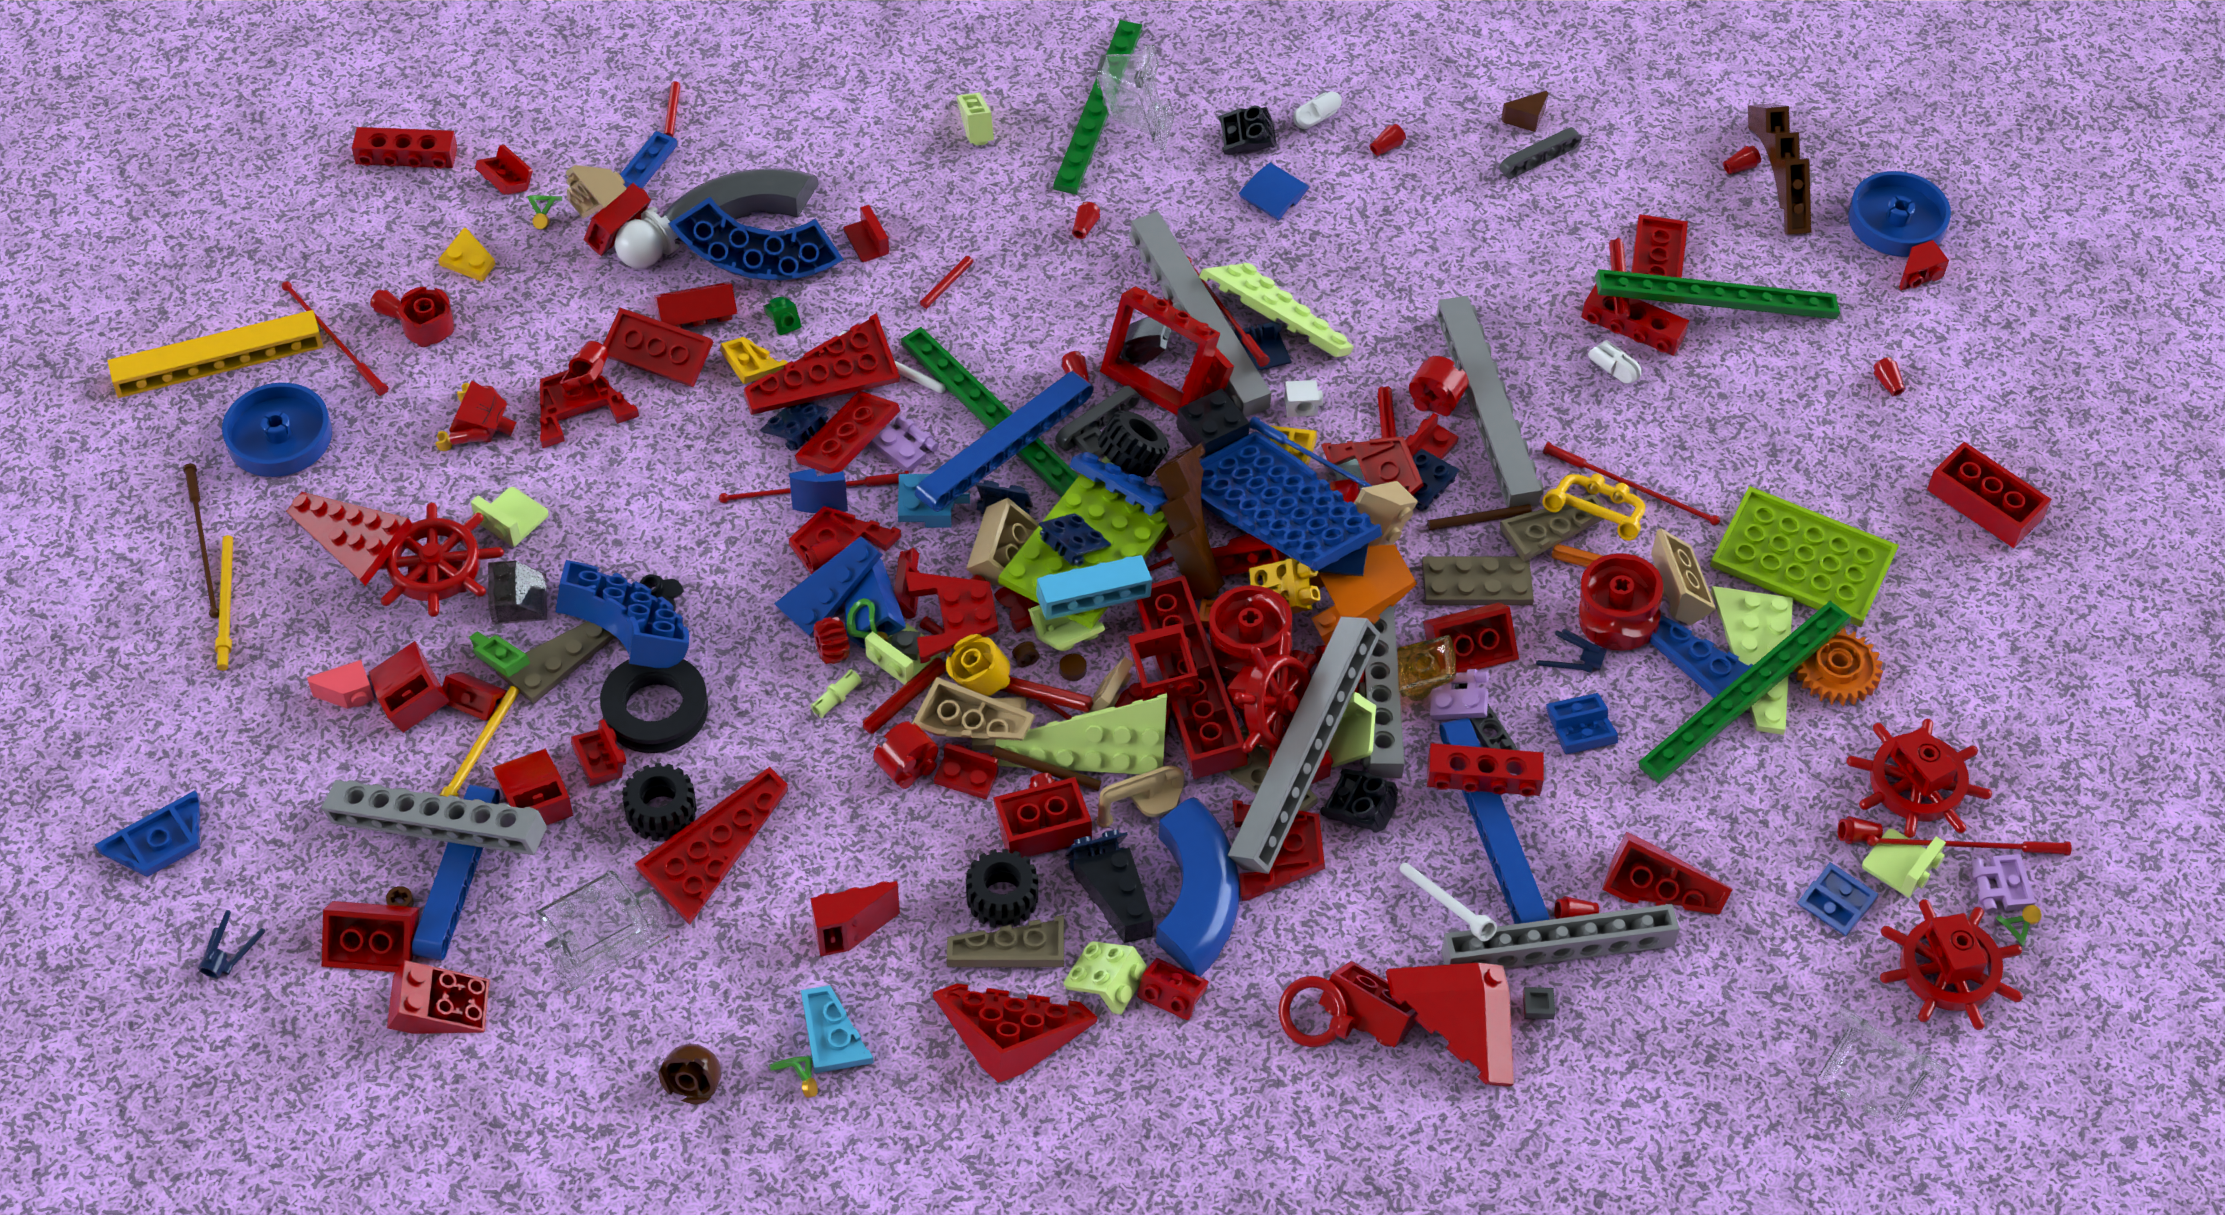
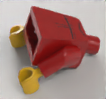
M471 380L470 384H462V391H457L461 404L449 429L450 435L445 431H439L437 434L439 441L435 444L438 450L448 451L451 449L452 444L483 441L488 443L491 442L496 430L511 436L517 422L502 416L508 403L502 399L492 386H481Z

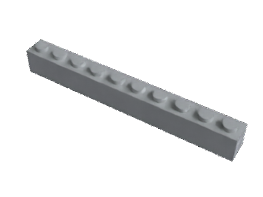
M1159 211L1132 220L1129 239L1132 245L1137 246L1143 263H1147L1150 267L1154 281H1158L1161 285L1165 299H1171L1174 308L1189 313L1192 318L1201 323H1206L1212 329L1220 332L1216 347L1235 366L1225 388L1229 398L1245 417L1269 409L1271 391Z
M1468 296L1439 300L1436 317L1452 360L1455 362V368L1459 371L1463 369L1468 376L1469 385L1464 393L1507 508L1530 504L1531 507L1538 506L1540 495L1544 493L1543 484L1536 477L1535 462L1533 459L1530 460L1528 456L1527 441L1525 439L1522 440L1520 423L1514 419L1512 402L1507 400L1505 384L1498 377V365L1492 361L1490 344L1484 340V329L1482 324H1478L1476 307L1471 305Z
M1341 616L1228 853V856L1242 870L1269 874L1381 635L1367 618Z

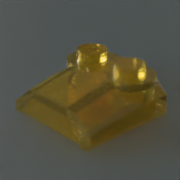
M1450 635L1397 648L1399 692L1402 697L1407 696L1413 701L1422 700L1431 693L1432 689L1450 683L1457 677L1456 658Z

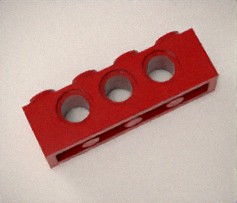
M357 127L352 144V152L355 164L364 166L453 168L457 152L455 133L451 130Z
M1595 284L1584 302L1581 318L1592 324L1605 327L1613 333L1622 334L1638 343L1656 348L1662 353L1675 355L1686 336L1689 324L1688 319L1639 299L1629 298L1630 316L1628 319L1619 320L1615 315L1614 296L1598 295L1597 285Z
M1430 743L1427 763V787H1434L1439 790L1458 789L1467 792L1483 791L1494 794H1519L1525 797L1540 796L1544 782V752Z

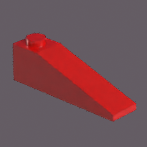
M1627 831L1613 856L1602 890L1630 903L1638 904L1639 900L1655 902L1656 906L1672 904L1683 906L1688 911L1720 915L1733 890L1724 883Z

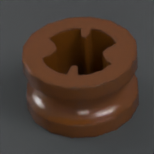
M1031 641L1020 643L1012 651L1017 665L1022 668L1035 664L1040 657L1035 644Z
M404 886L394 887L386 895L387 905L414 906L412 893ZM401 897L405 902L399 905L395 899Z

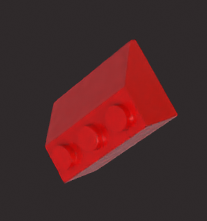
M730 282L654 295L659 320L679 328H683L682 324L692 322L693 326L708 324L707 319L717 318L718 322L733 319L732 315L738 314L733 286Z
M1498 602L1423 621L1427 646L1440 674H1443V671L1453 670L1454 673L1467 672L1468 669L1478 670L1519 660L1511 610L1507 605Z
M1076 777L993 797L1002 841L1005 849H1009V853L1017 851L1021 853V858L1025 856L1031 857L1070 847L1071 844H1074V840L1082 837L1091 836L1092 840V820Z
M332 901L323 909L321 967L396 972L404 960L411 962L413 960L412 944L419 925L420 907Z
M1353 961L1332 973L1329 981L1335 984L1343 994L1347 1005V1014L1355 1017L1354 1029L1370 1033L1376 1037L1380 1044L1387 1047L1392 1046L1395 1048L1403 1042L1417 1022L1414 1018L1418 1014L1406 1002L1399 1005L1391 998L1388 981ZM1323 991L1318 1004L1325 1007L1326 1012L1334 1016L1335 1006L1333 1000Z

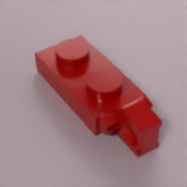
M914 548L900 552L895 575L894 593L902 615L906 619L916 616L918 597L909 598L905 572L909 571L920 573L917 570L919 553Z

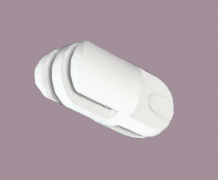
M1333 91L1318 95L1295 110L1293 115L1294 124L1298 128L1308 129L1329 118L1340 108L1342 103L1341 96Z
M1608 340L1591 349L1588 353L1589 358L1594 363L1623 383H1634L1641 376V367L1638 362Z

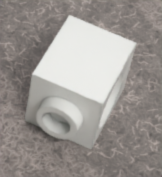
M1316 380L1285 382L1284 401L1287 417L1318 415V406L1323 405L1322 390H1318Z

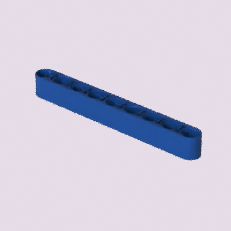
M1074 371L1067 373L923 479L915 490V496L935 512H939L973 487L976 482L981 481L1083 405L1091 397L1094 386Z
M1468 717L1440 723L1439 732L1443 744L1481 747ZM1462 790L1514 924L1549 920L1546 906L1501 795L1492 792H1467Z

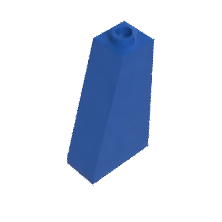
M879 559L845 600L847 637L861 648H866L865 638L851 636L847 632L849 610L860 599H869L875 605L877 632H884L889 637L906 628V623L883 560ZM868 606L861 607L855 615L857 631L872 632Z

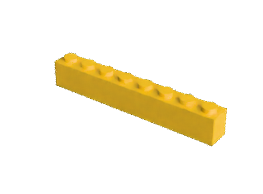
M310 310L109 359L107 362L117 397L122 398L321 349L324 346L314 311Z

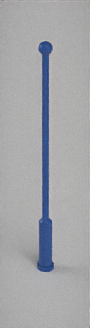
M1255 416L1249 421V428L1252 430H1257L1280 444L1286 443L1363 487L1372 486L1289 440L1286 434L1260 421L1258 417Z

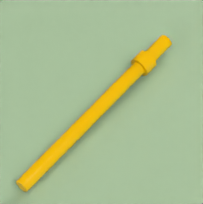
M225 535L222 538L218 637L215 639L217 669L220 671L228 669L229 653L232 651V639L229 638L233 537L230 535Z
M509 687L448 786L443 787L439 796L448 797L453 795L458 797V790L520 691L517 687Z

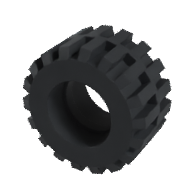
M1126 410L1116 412L1098 437V445L1101 451L1113 464L1129 474L1141 477L1151 476L1170 448L1167 438L1156 425L1143 416Z
M655 763V767L646 765L643 767V771L636 770L633 773V778H628L625 782L626 787H623L622 800L626 820L635 834L640 832L641 838L647 839L648 836H651L652 841H658L659 837H664V841H667L671 835L677 834L695 820L697 805L693 783H691L688 774L684 775L683 770L679 767L674 770L671 764H667L665 767L661 766V763ZM656 797H669L673 799L669 804L662 807L646 805Z
M994 849L990 850L989 855L983 853L979 856V861L974 860L971 863V869H968L966 874L968 908H971V914L974 917L979 915V922L985 924L988 921L992 928H996L997 924L1007 926L1010 923H1013L1015 927L1020 925L1021 918L1024 921L1030 918V912L1034 913L1036 903H1038V874H1036L1034 864L1030 865L1028 857L1021 858V853L1017 851L1009 853V849H1002V852H997ZM998 882H1007L1016 887L1013 892L1008 894H996L988 890L991 885Z

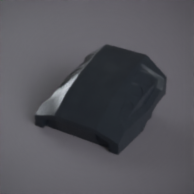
M1254 105L1248 109L1240 108L1218 116L1224 141L1222 150L1225 155L1253 152L1268 147L1274 148L1277 145L1274 124L1267 107L1261 108Z
M1146 317L1130 324L1122 348L1121 358L1132 365L1138 362L1146 365L1166 350L1172 329L1151 317Z
M1342 768L1340 772L1341 777L1325 807L1320 809L1321 815L1328 819L1371 829L1374 833L1384 830L1396 809L1398 788L1395 782L1386 781L1381 776H1374L1368 772Z

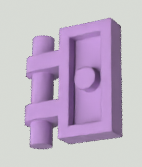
M900 415L895 420V424L900 428L896 431L890 425L887 426L871 440V446L903 471L910 472L926 460V453L923 452L925 448L934 452L938 449L939 444L933 440V436L927 431L923 432L917 428V424L914 421ZM911 435L917 441L912 443L906 437Z
M1468 669L1467 672L1454 673L1453 670L1443 671V674H1433V684L1443 685V690H1432L1430 716L1433 720L1462 719L1466 717L1487 718L1489 692L1486 688H1478L1479 683L1489 681L1488 671L1478 672L1477 669ZM1467 683V689H1454L1455 684Z
M2021 854L1992 856L1991 866L1984 867L1982 859H1975L1971 862L1973 868L1971 875L1973 881L1978 884L1980 891L1978 898L1980 904L1984 905L1986 913H1995L1997 911L1995 902L2002 901L2005 911L2023 910L2028 905L2036 904ZM1995 879L1998 888L1991 889L1989 880Z

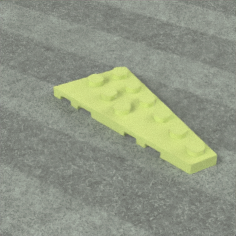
M1250 263L1205 268L1199 278L1206 282L1212 279L1219 283L1218 289L1225 293L1229 292L1241 296L1240 301L1274 322L1277 318L1289 324L1287 329L1293 333L1298 332L1310 336V343L1334 357L1347 356L1351 354L1354 348L1343 334L1335 332L1328 327L1329 324L1325 320L1315 317L1310 313L1311 310L1307 306L1293 300V296L1290 293L1279 289L1274 285L1275 282L1272 279L1262 276L1257 272V268Z
M1712 586L1711 594L1718 608L1717 612L1725 630L1730 652L1738 656L1739 661L1748 666L1750 664L1754 665L1791 634L1793 598ZM1789 675L1749 708L1756 731L1784 735L1786 730Z
M1167 693L1158 695L1154 699L1146 701L1142 699L1134 701L1130 705L1118 708L1110 707L1074 716L1069 720L1053 721L1045 726L1029 728L1023 741L996 739L995 746L1073 771L1144 774L1163 767ZM997 758L998 766L1023 767Z

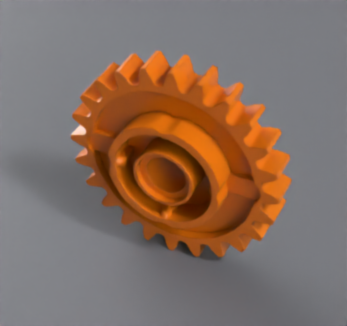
M1843 628L1840 633L1832 637L1793 671L1798 672L1796 680H1803L1801 688H1811L1810 696L1819 694V701L1822 702L1825 698H1828L1830 705H1833L1835 700H1838L1844 706L1846 700H1849L1850 703L1855 705L1857 698L1865 701L1866 696H1872L1875 688H1878L1883 673L1881 670L1883 662L1878 660L1880 653L1872 652L1873 644H1864L1866 637L1857 639L1855 631L1847 635L1845 628Z

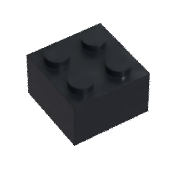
M1222 388L1178 408L1177 428L1192 447L1200 443L1205 450V453L1200 456L1202 459L1249 435L1250 422Z

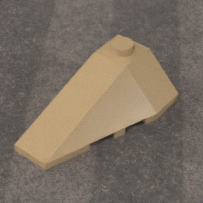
M574 165L566 171V175L569 177L566 183L570 186L567 188V200L583 219L605 208L627 189L623 185L625 181L616 171L612 172L611 169Z
M936 677L912 724L915 722L923 731L935 736L1023 741L1035 719V715Z

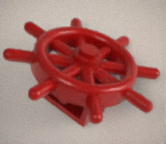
M433 502L428 503L426 506V519L412 523L413 526L379 568V570H387L390 582L394 586L381 598V604L389 606L403 594L415 600L428 601V614L431 617H436L439 614V600L447 599L458 593L467 592V589L479 597L484 596L486 589L474 581L480 568V561L482 559L500 558L504 555V550L501 547L478 548L477 541L471 531L484 520V516L481 513H475L462 525L453 520L437 518V505ZM438 536L448 537L441 545L438 544ZM427 537V544L422 546L420 543L417 542L418 540ZM459 542L466 548L463 551L449 552ZM406 548L416 554L401 557ZM408 567V574L404 576L398 568Z
M1283 630L1280 633L1278 655L1264 657L1260 647L1252 646L1250 654L1256 666H1243L1227 688L1245 727L1248 728L1250 733L1242 744V751L1250 753L1256 744L1270 750L1269 767L1311 681L1309 672L1317 662L1315 654L1307 655L1303 662L1289 656L1291 633L1288 630ZM1277 671L1276 681H1275V678H1274L1273 675H1274V673Z
M1928 718L1923 720L1921 728L1892 737L1881 723H1875L1873 731L1883 744L1876 752L1873 761L1856 756H1849L1846 760L1847 765L1850 767L1870 771V782L1874 794L1862 799L1859 802V807L1862 810H1868L1882 803L1887 809L1906 819L1904 834L1907 838L1915 836L1918 821L1930 822L1943 818L1950 823L1957 833H1964L1967 829L1966 825L1954 811L1960 806L1965 795L1986 800L1992 797L1990 789L1969 784V774L1964 761L1976 756L1978 748L1971 745L1956 752L1950 745L1932 736L1933 721ZM1892 757L1899 767L1885 764V762ZM1885 775L1902 780L1889 785ZM1944 789L1953 791V793L1944 799L1938 790ZM1906 790L1911 792L1909 800L1899 794ZM1922 795L1924 797L1927 796L1932 804H1921Z
M1922 899L1919 902V908L1925 921L1914 927L1908 936L1889 926L1881 928V935L1903 947L1900 954L1901 969L1881 973L1880 980L1885 984L1901 980L1906 981L1910 989L1925 1001L1918 1014V1019L1921 1022L1929 1021L1934 1009L1937 1007L1948 1011H1966L1974 1029L1982 1030L1985 1023L1978 1007L1987 1002L1995 992L2014 1002L2022 1001L2023 994L2020 991L2000 982L2003 975V959L2019 956L2022 953V947L2014 944L1998 948L1991 936L1978 926L1984 915V910L1981 907H1975L1968 919L1965 913L1936 917L1930 902L1927 899ZM1927 938L1931 947L1921 943V941ZM1915 953L1933 962L1917 965ZM1986 965L1988 968V975L1983 973ZM1938 974L1934 985L1924 977L1925 975ZM1966 980H1972L1982 986L1974 991H1970ZM1954 983L1958 993L1945 991L1947 984Z

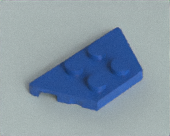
M194 790L96 843L97 851L99 854L149 877L200 849V798L198 793Z

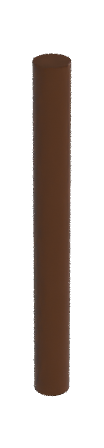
M1530 504L1438 518L1427 520V525L1430 531L1506 519L1532 512Z
M994 746L991 755L1041 773H1050L1053 777L1062 780L1076 777L1078 785L1095 791H1099L1101 786V780L998 746Z

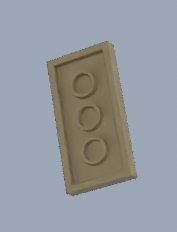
M1520 556L1422 557L1425 605H1490L1498 602L1504 605H1533L1534 596L1530 560L1523 562Z

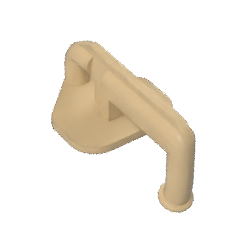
M1164 766L1105 787L1099 796L1097 824L1102 828L1109 827L1113 823V817L1110 814L1111 803L1130 797L1138 809L1146 816L1159 817L1171 812L1177 807L1183 790L1184 771L1180 767Z

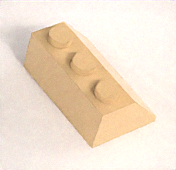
M1398 481L1362 488L1354 502L1360 514L1365 512L1370 516L1371 523L1381 525L1382 536L1369 542L1368 546L1394 544L1400 538L1404 525L1413 515V509L1418 501Z
M1009 498L986 507L966 570L973 575H981L991 585L1004 587L998 583V576L1038 528L1039 523Z
M1662 528L1656 532L1651 556L1654 561V567L1659 571L1663 580V594L1669 600L1671 606L1669 610L1673 618L1689 626L1693 625L1716 610L1692 546Z

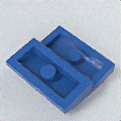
M1270 162L1249 180L1239 192V196L1279 221L1291 205L1295 206L1309 189V185Z
M815 468L789 473L793 510L817 513L823 506L843 512L848 511L846 479L843 471L821 476L816 475Z
M1599 693L1546 704L1548 716L1566 755L1618 743V733L1608 719V708Z
M1829 862L1817 880L1811 883L1797 904L1846 937L1870 909L1879 894Z

